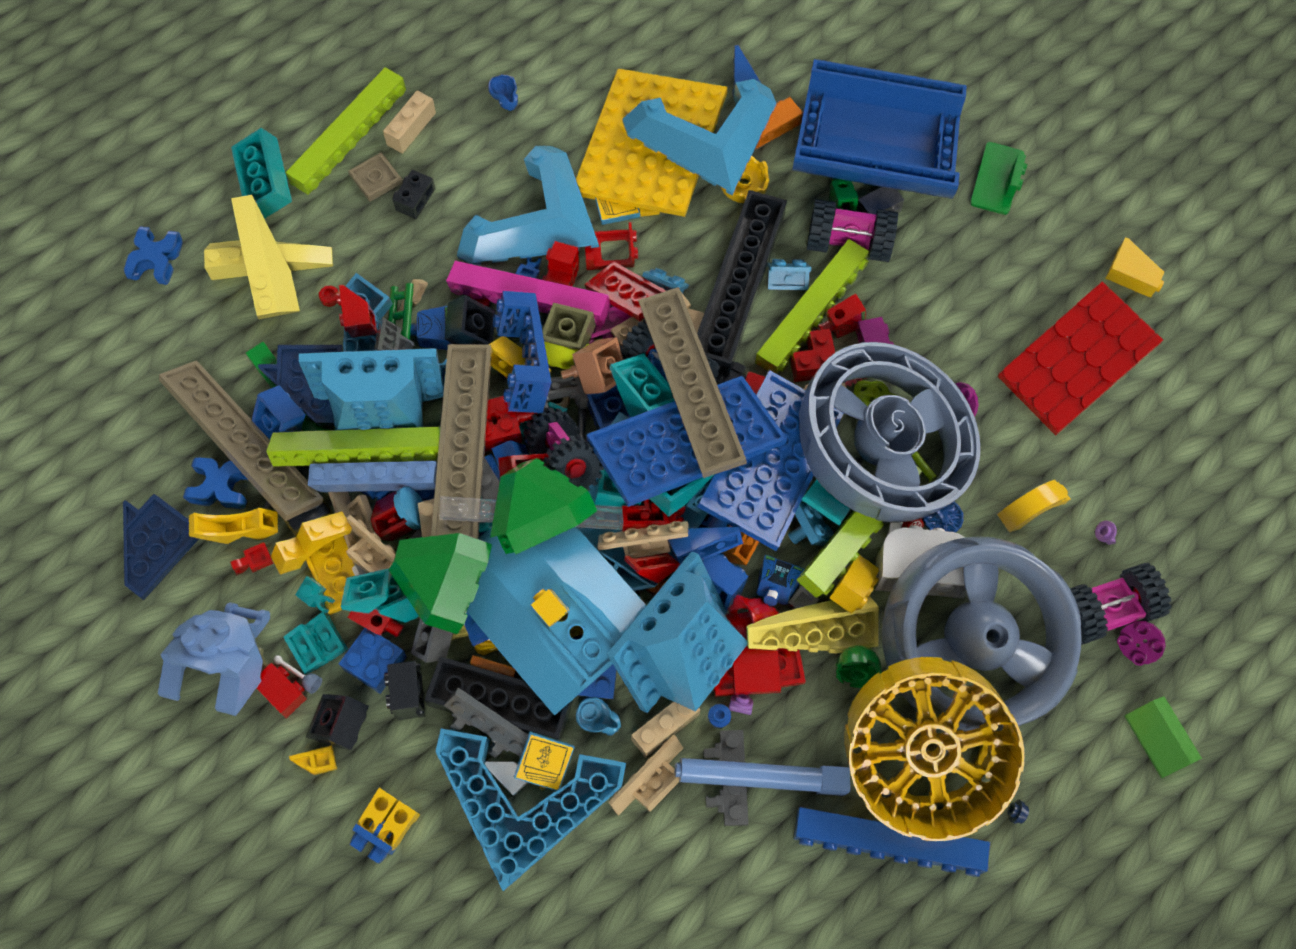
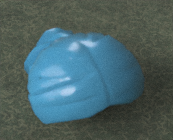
M588 697L579 704L576 711V721L582 729L589 732H602L611 736L621 728L619 715L611 711L609 706L600 698Z

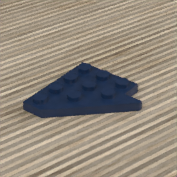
M278 345L277 364H258L259 370L275 386L280 385L290 395V398L303 409L305 415L317 426H334L333 411L329 399L321 400L314 398L299 364V354L343 352V346Z
M155 494L139 510L128 501H123L124 585L142 600H145L200 539L189 536V519Z

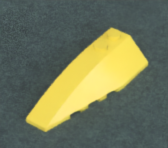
M240 240L210 243L204 250L205 269L211 280L248 276ZM276 242L291 271L333 266L332 247Z

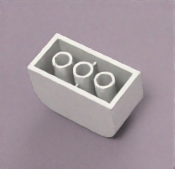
M919 526L899 528L892 531L886 537L876 558V567L879 568L876 577L879 580L875 585V590L891 592L900 575L917 557L939 544L965 537L955 532H946L941 528L925 530ZM963 567L941 578L927 595L964 598L967 593L964 585Z

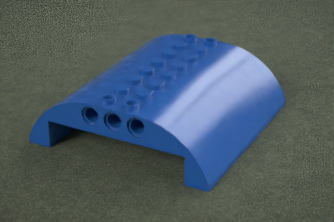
M814 59L792 171L952 199L959 185V173L955 172L960 115L966 98L967 85Z

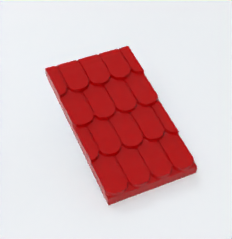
M1102 281L1052 327L1027 347L1024 352L1007 365L997 377L1056 436L1159 346L1163 339Z

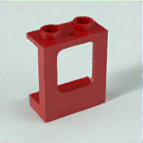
M628 222L627 230L596 231L595 235L599 247L591 248V246H585L586 270L604 269L612 262H616L625 268L634 267L635 259H638V248L633 245V242H637L636 230H632L631 222ZM626 240L628 242V259L608 261L602 259V242Z

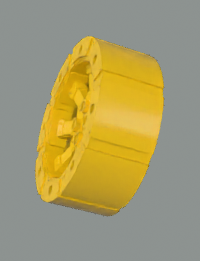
M938 657L911 658L888 666V669L881 674L878 672L856 695L848 712V724H845L844 744L851 777L859 797L863 798L868 810L887 827L905 836H915L927 841L953 840L973 834L982 826L989 825L1008 807L1020 784V774L1024 768L1023 740L1018 724L994 687L978 672L953 660L949 662ZM969 681L974 684L972 686L966 685V682ZM931 686H947L948 689L955 691L953 701L946 712H942L936 718L930 699ZM912 691L917 706L916 721L909 718L906 719L894 710L889 702L895 698V695L900 692ZM973 704L980 711H983L985 724L979 725V728L964 732L963 730H957L959 727L958 723L967 709L969 710ZM877 719L892 727L902 739L895 740V743L878 744V742H870V729L873 728ZM998 725H1003V729L1001 731H996L998 729ZM939 728L944 731L942 733H937L936 729ZM931 743L938 745L934 751L926 750V747ZM980 745L988 746L987 756L984 758L981 766L970 763L961 754L967 751L968 748ZM861 747L862 751L854 753L853 749ZM922 754L923 759L917 760L916 755ZM899 759V761H905L903 764L904 768L895 778L892 777L889 781L877 772L874 764L880 763L883 760ZM956 772L967 779L968 782L960 789L947 792L945 787L946 774ZM984 775L987 779H990L988 782L982 781ZM927 777L931 789L929 796H914L907 793L908 788L917 778ZM889 792H891L888 798H884L882 796V794L887 795L889 794ZM942 802L944 807L941 810H937L936 803Z

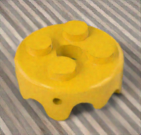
M751 156L741 179H747L749 183L742 184L738 181L733 195L728 194L726 189L721 187L723 193L729 199L738 203H745L749 190L765 194L769 184L767 163L765 161L759 162Z

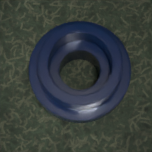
M1017 800L1015 803L1010 804L1007 812L1010 822L1022 824L1026 821L1029 807L1023 801Z

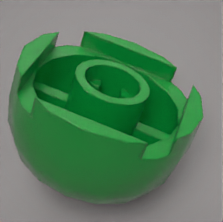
M862 645L852 646L843 650L837 659V679L843 684L844 681L850 682V687L862 688L878 672L882 673L881 660L876 652Z

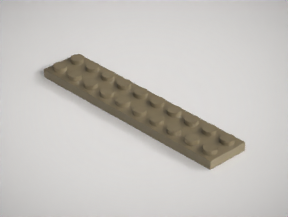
M679 287L638 300L703 478L747 464Z
M448 345L431 536L461 533L478 539L492 355L491 345Z
M197 360L159 374V381L285 521L322 504L323 497L315 489L308 486V481L294 466L272 465L266 452L270 442L268 437Z

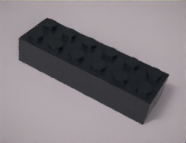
M441 656L425 697V702L429 707L453 713L444 704L447 698L460 688L526 734H529L530 731L559 741L562 739L573 700L570 701L554 715L524 680Z

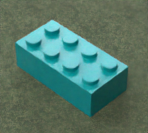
M260 128L231 147L242 196H253L264 219L292 202L278 140L275 136Z

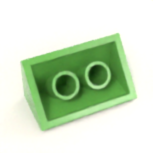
M1165 696L1155 699L1125 715L1126 720L1161 779L1202 759Z

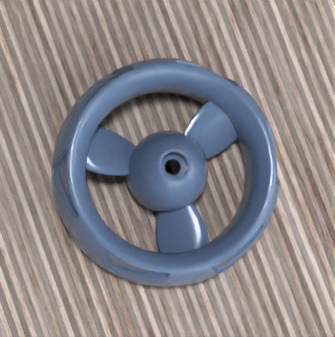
M867 342L854 344L837 351L829 357L816 371L806 388L799 409V431L802 449L807 464L818 482L828 493L845 506L878 521L909 522L927 517L945 508L958 499L972 483L980 460V436L975 417L967 400L955 383L940 368L921 355L906 348L887 343ZM858 378L878 379L900 388L913 397V399L909 403V400L901 396L886 395L876 398L866 406L855 394L841 384ZM834 408L858 419L853 437L854 445L863 459L877 466L875 476L861 467L846 450L836 429ZM938 430L943 446L942 470L936 481L920 486L919 473L911 456L923 445L926 433Z
M981 536L950 540L927 550L917 557L904 570L893 586L886 603L882 621L884 657L887 667L903 660L918 657H938L949 662L953 660L977 670H994L1002 667L1011 678L1025 686L1018 694L1004 701L1019 727L1047 714L1062 700L1071 687L1078 672L1077 665L1081 651L1080 611L1069 586L1061 575L1023 546L1003 539ZM963 567L964 585L969 602L960 605L951 613L945 625V638L929 641L917 647L916 625L925 597L941 578ZM998 568L1019 579L1035 597L1045 622V647L1033 642L1020 640L1019 628L1012 614L1002 605L993 602L998 585ZM931 686L930 699L932 709L935 712L936 718H938L942 712H946L953 699L937 687ZM909 690L901 693L910 705L917 710L912 691ZM972 706L969 710L967 709L958 723L959 727L957 730H963L964 732L979 728V725L985 724L983 711H980L977 706ZM998 725V729L996 731H1001L1003 729V725Z

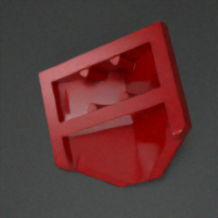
M669 553L631 558L629 555L625 556V561L639 575L656 583L663 580L679 567V563Z

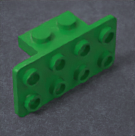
M993 142L986 144L970 202L971 206L1003 215L1009 213L1016 190L1020 191L1023 184V179H1020L1021 175L1025 174L1028 165L1024 163L1026 155L1023 150Z

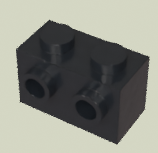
M411 170L409 175L404 177L400 189L395 191L392 201L395 210L417 219L435 191L433 178Z

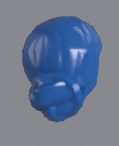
M503 74L493 77L488 83L490 95L499 101L500 107L509 111L514 110L518 103L517 85L514 77Z

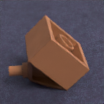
M617 337L596 340L572 354L574 365H571L569 369L560 371L563 379L572 376L574 378L579 377L585 394L605 393L616 386L609 368L610 365L624 360Z

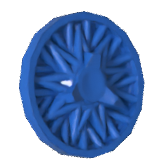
M955 501L923 518V522L928 530L941 528L946 532L955 533L961 528L964 521L963 512Z

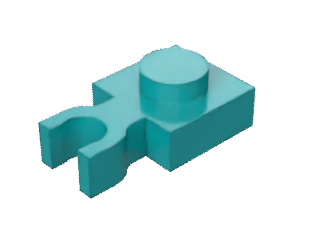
M306 576L295 594L309 607L315 608L317 605L319 610L328 613L329 609L325 607V602H335L332 597L323 595L326 588L309 576Z

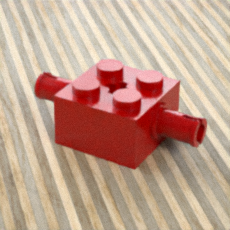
M504 396L489 399L485 452L492 451L493 447L510 440L522 443L520 423L533 420L531 416L534 414L538 416V413L508 411L507 402H504Z

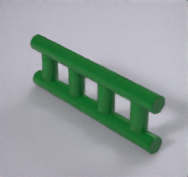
M406 283L405 291L398 292L399 287H390V299L393 305L388 313V320L395 325L396 320L403 319L400 334L409 340L413 283ZM404 299V310L397 312L398 300Z

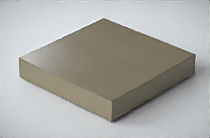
M382 152L348 171L349 176L369 202L403 182Z

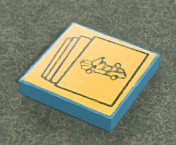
M595 198L602 225L640 217L639 208Z
M529 731L514 773V778L558 791L574 751V745Z

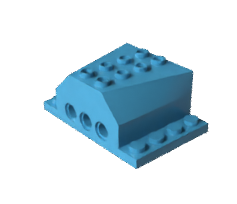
M436 348L299 354V364L314 398L321 400L329 399L333 411L335 430L423 427L422 394L437 395L444 393V384Z
M691 552L607 653L640 710L646 713L650 711L661 696L696 712L747 646V640L725 617L727 610L699 554Z

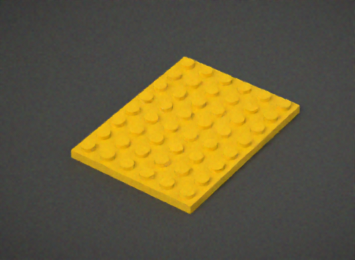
M618 68L576 177L581 196L594 200L599 198L626 206L685 217L699 175L693 174L670 161L665 154L659 151L656 153L644 146V142L637 138L632 139L628 137L622 119L642 101L661 98L667 113L714 133L728 92L727 87Z

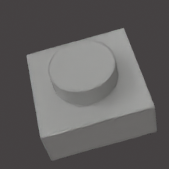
M801 586L787 605L792 609L817 604L819 598H815L807 589Z

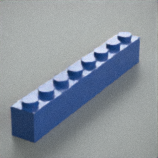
M801 807L797 810L793 839L799 840L800 845L813 846V843L822 844L823 849L836 851L837 847L844 848L846 853L860 855L861 852L870 853V857L875 859H884V856L893 857L894 862L908 864V860L918 862L917 866L932 868V865L941 866V870L946 872H956V869L964 870L965 875L980 877V874L988 871L990 842L966 837L946 841H927L915 836H905L878 821Z

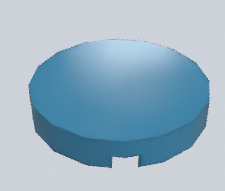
M402 487L394 495L395 509L401 519L405 518L407 521L405 524L408 527L419 530L421 529L418 503L423 502V500L412 488Z

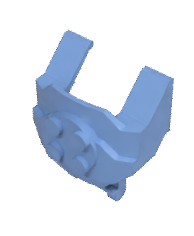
M228 603L225 606V612L209 610L201 615L193 616L178 626L172 634L173 640L161 653L163 667L158 695L179 701L186 667L208 674L220 673L221 677L215 709L218 712L236 716L262 681L260 674L263 660L255 638H257L269 622L270 612L266 610H251L238 607L235 603ZM246 618L255 619V622L249 624Z

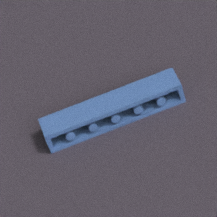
M437 462L310 464L308 486L318 492L397 491L402 487H410L413 490H435Z

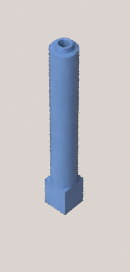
M680 758V762L675 763V777L679 778V782L813 791L817 792V794L845 796L850 792V768L821 766L820 768L689 758Z

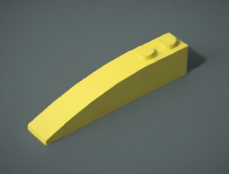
M253 196L231 198L258 319L300 312L291 270Z
M869 596L863 608L860 610L857 607L853 614L833 600L789 610L748 625L747 646L751 649L777 650L778 648H786L788 651L802 649L809 652H818L819 650L835 654L842 653L843 650L856 645L868 648L877 647L879 606Z

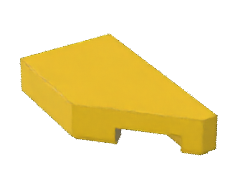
M332 745L289 756V760L313 775L337 769Z

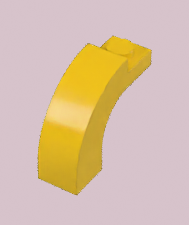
M1052 480L1018 498L997 515L1007 530L1012 532L1021 529L1043 512L1066 504L1071 498L1068 496V491L1063 485L1056 482V480Z

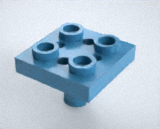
M800 503L795 513L800 526L788 533L790 540L794 544H798V542L808 537L811 545L824 546L834 535L832 529L823 521L822 513L808 504Z

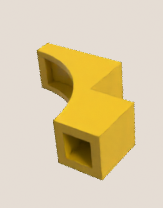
M257 508L252 511L231 515H206L198 513L189 515V536L229 544L243 536L263 540L278 533V513L268 509Z
M343 511L304 522L299 529L297 537L275 544L271 558L280 575L300 569L306 559L315 551L337 538L350 534L352 528Z

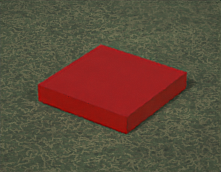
M744 648L733 663L735 695L781 693L778 649Z

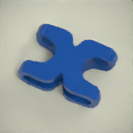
M141 226L134 238V244L139 250L132 251L128 255L124 268L127 279L139 280L144 271L154 269L153 275L158 284L167 285L173 274V266L169 261L175 260L179 256L183 241L181 234L176 231H168L163 240L153 242L154 235L149 227Z
M211 458L193 459L191 467L198 474L205 475L206 479L198 487H187L185 489L183 498L193 504L210 506L218 499L225 508L244 509L246 507V498L241 493L234 492L233 487L238 481L248 479L232 461H228L220 467Z

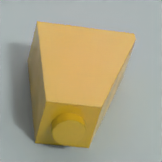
M1125 237L1118 248L1105 279L1151 298L1155 291L1159 292L1164 284V281L1161 280L1164 271L1130 239Z

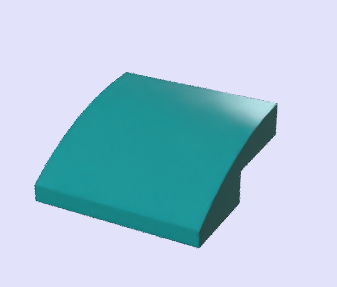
M321 612L305 625H298L283 637L304 674L320 668L348 650L326 612Z

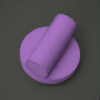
M1112 521L1100 522L1095 529L1097 539L1107 542L1108 545L1116 543L1117 528Z
M747 694L733 695L730 700L729 710L751 715L754 702Z

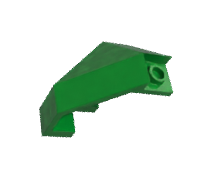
M536 458L517 465L500 477L490 538L498 537L505 554L514 552L518 554L578 526L598 510L587 489L582 486L577 487L569 482L570 479L557 470L551 471L544 466V462Z
M461 533L400 540L389 572L424 624L458 634L468 615L466 613L470 602L473 603L479 588L478 583L481 574L485 572L492 544Z

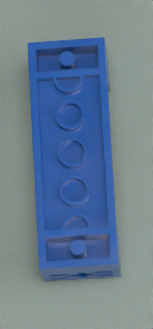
M502 291L501 299L497 300L498 313L493 317V327L497 329V336L520 337V343H523L522 357L526 359L525 365H514L512 374H508V389L504 390V402H507L508 411L543 413L551 385V378L536 293Z

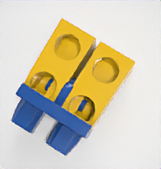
M379 788L358 823L352 829L355 831V834L349 845L362 852L368 841H370L375 846L368 857L380 864L388 854L393 855L396 847L400 844L411 825L417 821L420 814Z

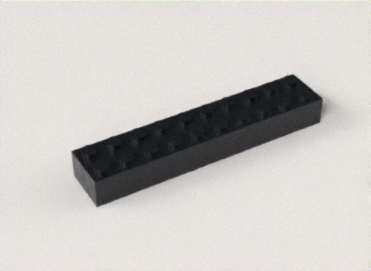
M751 190L748 191L697 332L705 355L719 364V374L729 376L785 216L788 200Z

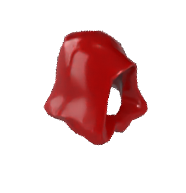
M736 595L733 604L728 607V613L725 617L747 640L748 625L777 615L779 612L774 606L765 604L761 598L748 599L741 595ZM740 608L748 609L747 612L737 613V610Z

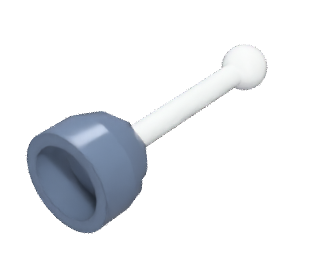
M277 655L274 657L273 661L275 664L282 665L302 679L303 688L310 694L315 693L321 686L322 678L313 673L304 675L284 662L281 656Z

